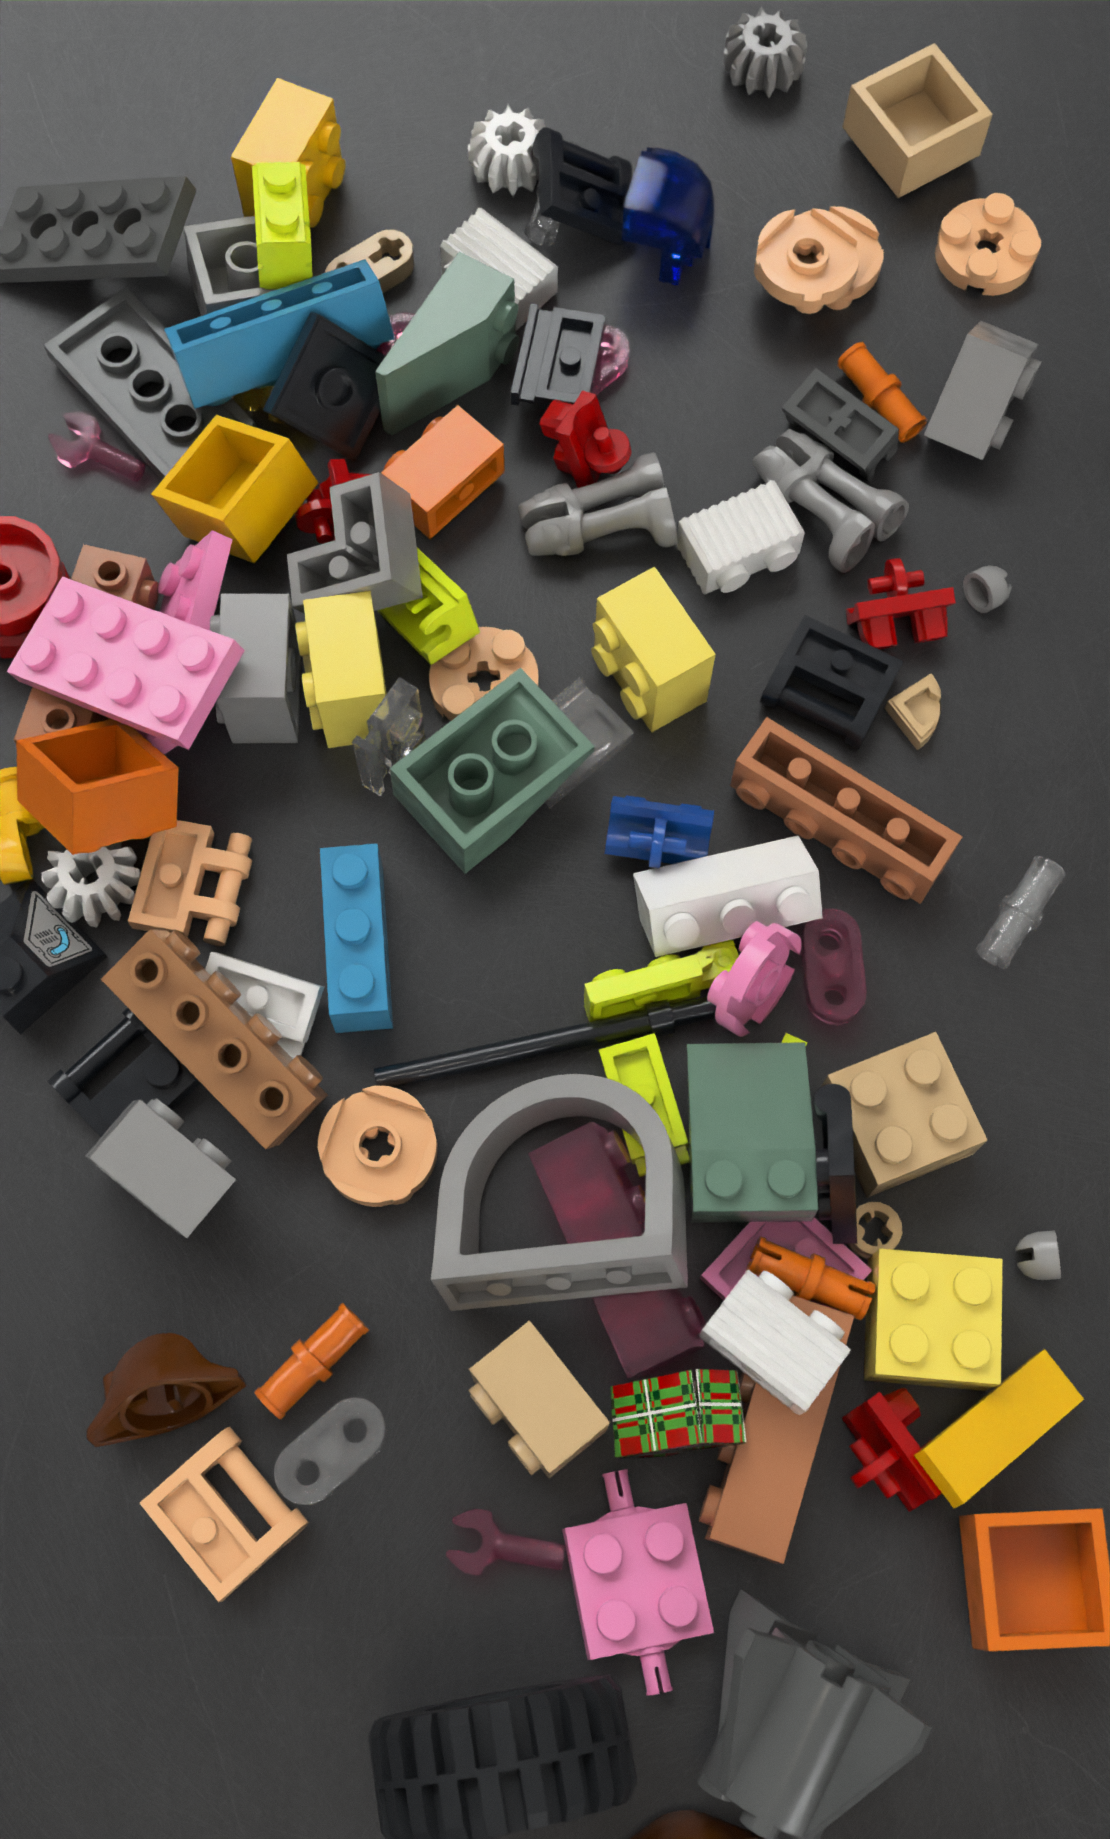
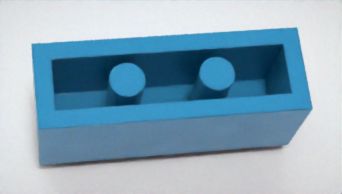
M378 844L320 848L328 1009L336 1033L393 1029L384 877Z

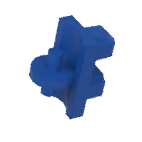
M613 796L605 854L649 860L648 867L660 869L661 862L676 864L706 857L708 855L714 811L702 809L701 806L682 803L679 806L647 801L646 798L635 796Z

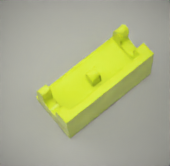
M417 548L423 598L377 611L432 665L479 634L480 630L467 594Z

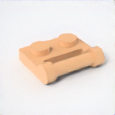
M231 1427L225 1428L213 1437L139 1503L218 1602H223L309 1524V1521L298 1508L292 1511L242 1452L238 1447L242 1440ZM215 1465H221L271 1526V1529L258 1541L205 1477V1474Z

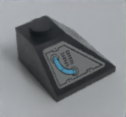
M33 879L27 880L0 904V1014L20 1035L107 958L106 954L75 922L71 923L66 920L61 908H53L46 898L47 893Z

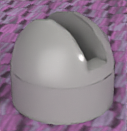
M988 565L965 576L963 581L964 593L969 604L976 611L987 613L1001 606L1009 598L1012 587L1004 579L1008 575L1007 572L997 566Z
M1055 1230L1039 1231L1024 1236L1018 1242L1015 1252L1031 1253L1032 1260L1017 1263V1267L1021 1272L1037 1280L1061 1279L1060 1257Z

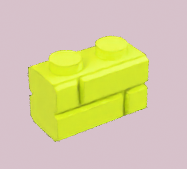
M300 162L257 163L252 166L259 287L265 290H277L313 277L306 166Z

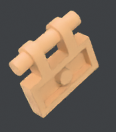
M177 820L176 828L153 833L150 837L128 918L131 928L148 931L149 929L167 930L170 934L174 930H178L188 938L192 919L198 918L208 921L203 941L215 946H225L229 929L236 926L240 907L236 905L241 881L249 877L252 860L248 857L252 838L241 833H231L226 851L214 849L211 847L215 833L211 826ZM205 870L220 874L214 898L199 896Z

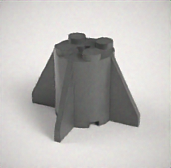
M741 1589L729 1613L718 1737L696 1781L703 1790L712 1796L726 1802L732 1801L742 1808L743 1812L740 1816L742 1824L765 1839H777L780 1831L785 1832L792 1839H820L827 1826L921 1753L933 1727L900 1703L911 1680L901 1672L864 1662L838 1645L833 1650L821 1643L815 1642L818 1634L791 1623L752 1593Z

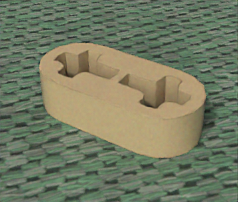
M394 229L383 230L333 259L328 264L325 273L366 259L380 282L382 293L411 275L414 269L412 242L403 232ZM388 252L391 256L399 255L400 258L394 261L389 256L382 258V255Z

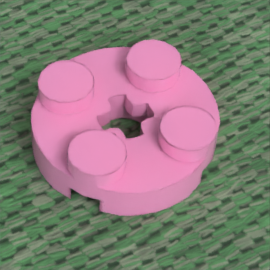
M756 921L748 927L739 944V951L741 953L729 972L726 970L722 971L715 978L708 991L707 1000L716 1006L715 1019L719 1025L737 1036L743 1037L750 1033L743 1026L750 1019L761 1024L767 1018L785 992L795 969L786 965L790 950L800 955L801 938L799 935L778 923L765 926Z

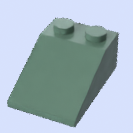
M458 252L375 371L383 430L391 435L396 434L489 381L501 363L507 365L511 361L519 344V336L516 335L515 320L519 306L515 303L514 278Z
M520 667L390 768L393 795L466 874L505 843L594 752L595 746Z
M805 1042L687 1044L691 1223L812 1221L818 1211L816 1148Z

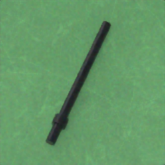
M707 997L675 1004H669L668 999L645 1004V1010L374 1068L377 1086L396 1088L645 1033H655L656 1037L675 1033V1027L715 1019L716 1006L710 1003Z

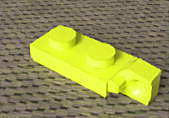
M727 940L706 945L697 954L683 958L676 954L665 955L651 961L645 968L627 973L622 969H613L597 975L592 982L584 984V1008L589 1022L645 1010V1004L668 999L669 1004H674L700 997L701 990L710 988L715 978L722 971L726 970L729 972L739 956L734 941Z
M655 1033L599 1049L607 1079L629 1087L652 1106L666 1128L680 1165L689 1163L687 1151L689 1143ZM622 1129L632 1164H636L639 1177L645 1176L644 1150L629 1133Z

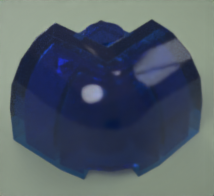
M647 147L646 151H641L623 209L622 240L662 249L659 281L679 285L684 265L693 267L696 257L702 259L705 248L710 249L715 198L711 181L700 165L675 151L658 147Z

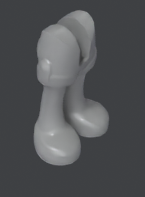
M788 429L777 438L776 446H767L752 460V465L759 476L765 481V484L770 480L776 482L787 503L795 501L825 523L833 535L828 555L831 565L840 572L846 573L861 561L873 537L882 542L898 529L908 513L909 503L896 492L876 489L858 480L833 462L834 453L827 446L813 441L804 433ZM818 484H823L838 493L858 511L852 510L836 500Z
M655 452L639 456L630 468L610 478L576 489H571L568 483L559 484L546 489L544 492L533 495L534 497L518 505L522 526L528 529L525 533V539L531 556L579 554L584 551V543L616 531L632 528L648 530L656 544L664 548L678 543L667 488H664L662 470ZM639 496V498L614 507L584 514L585 511L610 501Z

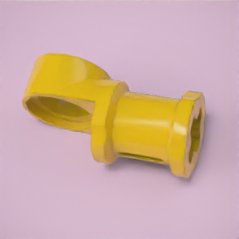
M17 767L0 770V879L4 885L33 879V868L26 837L35 835L45 828L17 801Z

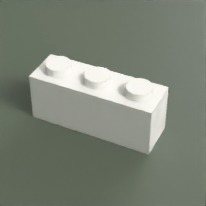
M799 836L660 867V869L654 868L633 873L640 922L655 957L743 937L748 927L756 921L765 926L778 923L783 927L823 918L819 870Z

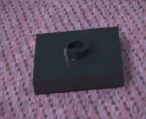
M310 312L263 411L341 456L356 462L381 411L375 371L386 356L320 314Z

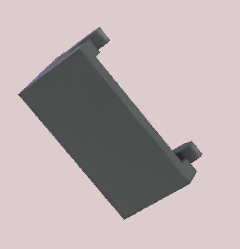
M817 368L811 372L782 406V412L786 414V420L794 426L800 425L857 467L859 474L868 481L874 477V470L879 461L883 458L888 462L897 452L899 428Z

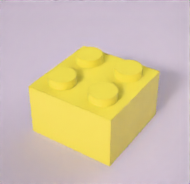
M655 566L597 598L596 622L593 623L595 642L591 652L600 671L606 677L613 675L622 688L620 695L623 704L635 720L642 718L652 733L707 702L716 654Z
M371 591L303 600L305 621L295 623L299 653L300 656H303L305 673L302 674L306 706L310 710L313 730L323 729L328 748L393 739Z
M879 1248L868 1259V1266L872 1271L867 1276V1282L875 1283V1291L873 1295L868 1294L872 1301L866 1313L864 1381L981 1391L1001 1385L1003 1259Z

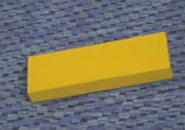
M1043 1349L1032 1356L1002 1381L1001 1385L996 1386L914 1456L951 1506L956 1508L975 1495L1081 1403L1084 1398L1048 1352Z

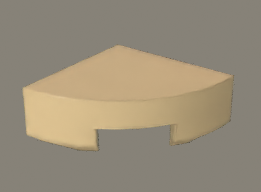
M932 673L888 700L885 706V710L916 750L923 747L932 737L941 714V690Z

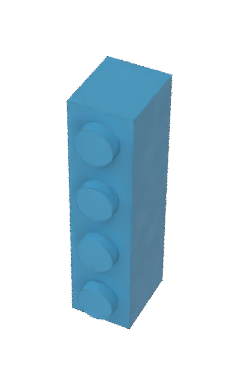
M366 259L165 328V333L194 408L205 405H221L229 401L233 395L253 388L264 389L274 386L310 312L320 314L374 349H377L381 343L395 339L380 282Z

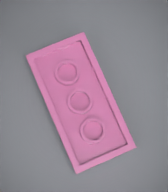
M212 530L195 546L190 544L182 558L175 564L169 563L166 566L158 586V593L164 595L160 609L161 613L210 630V619L215 613L233 539ZM135 729L163 754L178 746Z
M62 576L7 672L21 683L189 750L245 650L232 638Z

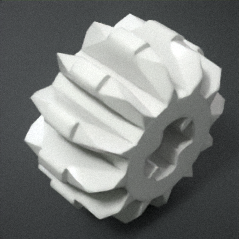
M507 105L503 114L499 115L488 109L485 122H474L472 138L468 145V159L471 161V166L474 167L477 182H488L492 193H495L502 187L508 188L513 197L518 187L521 186L533 192L537 179L539 180V159L533 155V143L537 133L546 127L544 119H533L529 107L517 114L513 113L510 106Z
M122 842L101 847V849L92 853L72 855L68 850L64 853L48 851L47 859L54 868L41 873L43 883L46 887L51 888L46 897L53 908H63V916L71 923L76 922L84 915L89 926L97 928L101 920V914L105 912L113 920L119 921L121 913L117 905L120 902L133 904L135 893L130 887L138 885L141 874L138 868L133 867L137 856L131 847L121 848ZM96 872L99 878L95 882L88 884L86 877Z

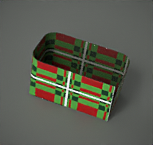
M695 1369V1381H693L692 1370L611 1386L615 1458L659 1459L745 1444L747 1441L737 1371Z

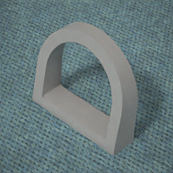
M588 1074L556 1075L538 1079L511 1090L488 1105L473 1119L460 1135L450 1152L443 1170L439 1189L431 1281L449 1309L457 1311L688 1287L683 1173L675 1148L664 1124L656 1111L643 1097L629 1087L604 1077ZM575 1116L602 1119L622 1128L643 1148L646 1164L645 1231L641 1236L479 1253L480 1204L486 1181L505 1150L526 1132L543 1123L559 1118Z

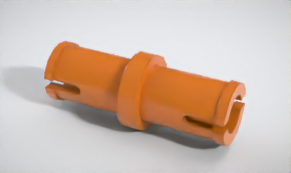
M863 342L854 344L841 355L837 361V366L845 372L863 394L862 402L871 409L876 410L878 414L899 428L898 440L900 443L909 441L927 424L926 417L920 414L901 391V381L895 374L888 375L867 350Z
M760 1236L750 1255L752 1262H748L746 1271L750 1270L758 1277L763 1271H767L780 1279L792 1291L796 1292V1297L808 1301L811 1299L844 1313L853 1315L855 1319L860 1321L864 1318L872 1301L868 1294H874L875 1283L864 1281L826 1265L825 1257L813 1253L810 1257H806L770 1242L765 1237Z
M344 1303L305 1342L299 1339L291 1347L293 1354L261 1387L254 1391V1394L264 1406L280 1420L319 1379L325 1383L333 1375L330 1368L363 1334L369 1331L368 1327Z

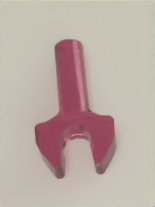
M72 412L63 415L68 428L75 434L81 435L79 439L66 441L58 435L52 433L48 435L58 459L69 468H75L79 463L92 459L135 482H138L144 475L146 469L144 462L99 439L101 429L97 419L90 414Z
M473 1509L452 1519L455 1525L477 1529L483 1537L482 1546L475 1553H466L459 1550H448L446 1552L447 1558L464 1573L481 1575L484 1567L496 1559L561 1571L565 1545L501 1533L493 1523V1514L488 1510Z

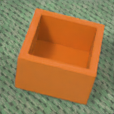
M109 719L16 740L17 801L72 855L96 852L101 847L130 839H145L153 833L177 827L179 767L133 727Z
M1103 1508L959 1516L972 1649L1009 1651L1110 1646V1564Z

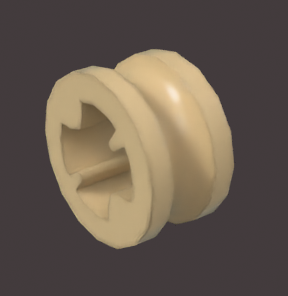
M868 1202L856 1209L857 1243L848 1244V1246L857 1256L869 1259L879 1248L893 1250L899 1244L902 1236V1222L898 1214L890 1206L881 1202ZM874 1216L880 1218L884 1222L881 1232L888 1237L886 1244L882 1245L880 1239H877L872 1245L867 1244L862 1239L865 1235V1229L858 1224L860 1218L865 1217L867 1223Z

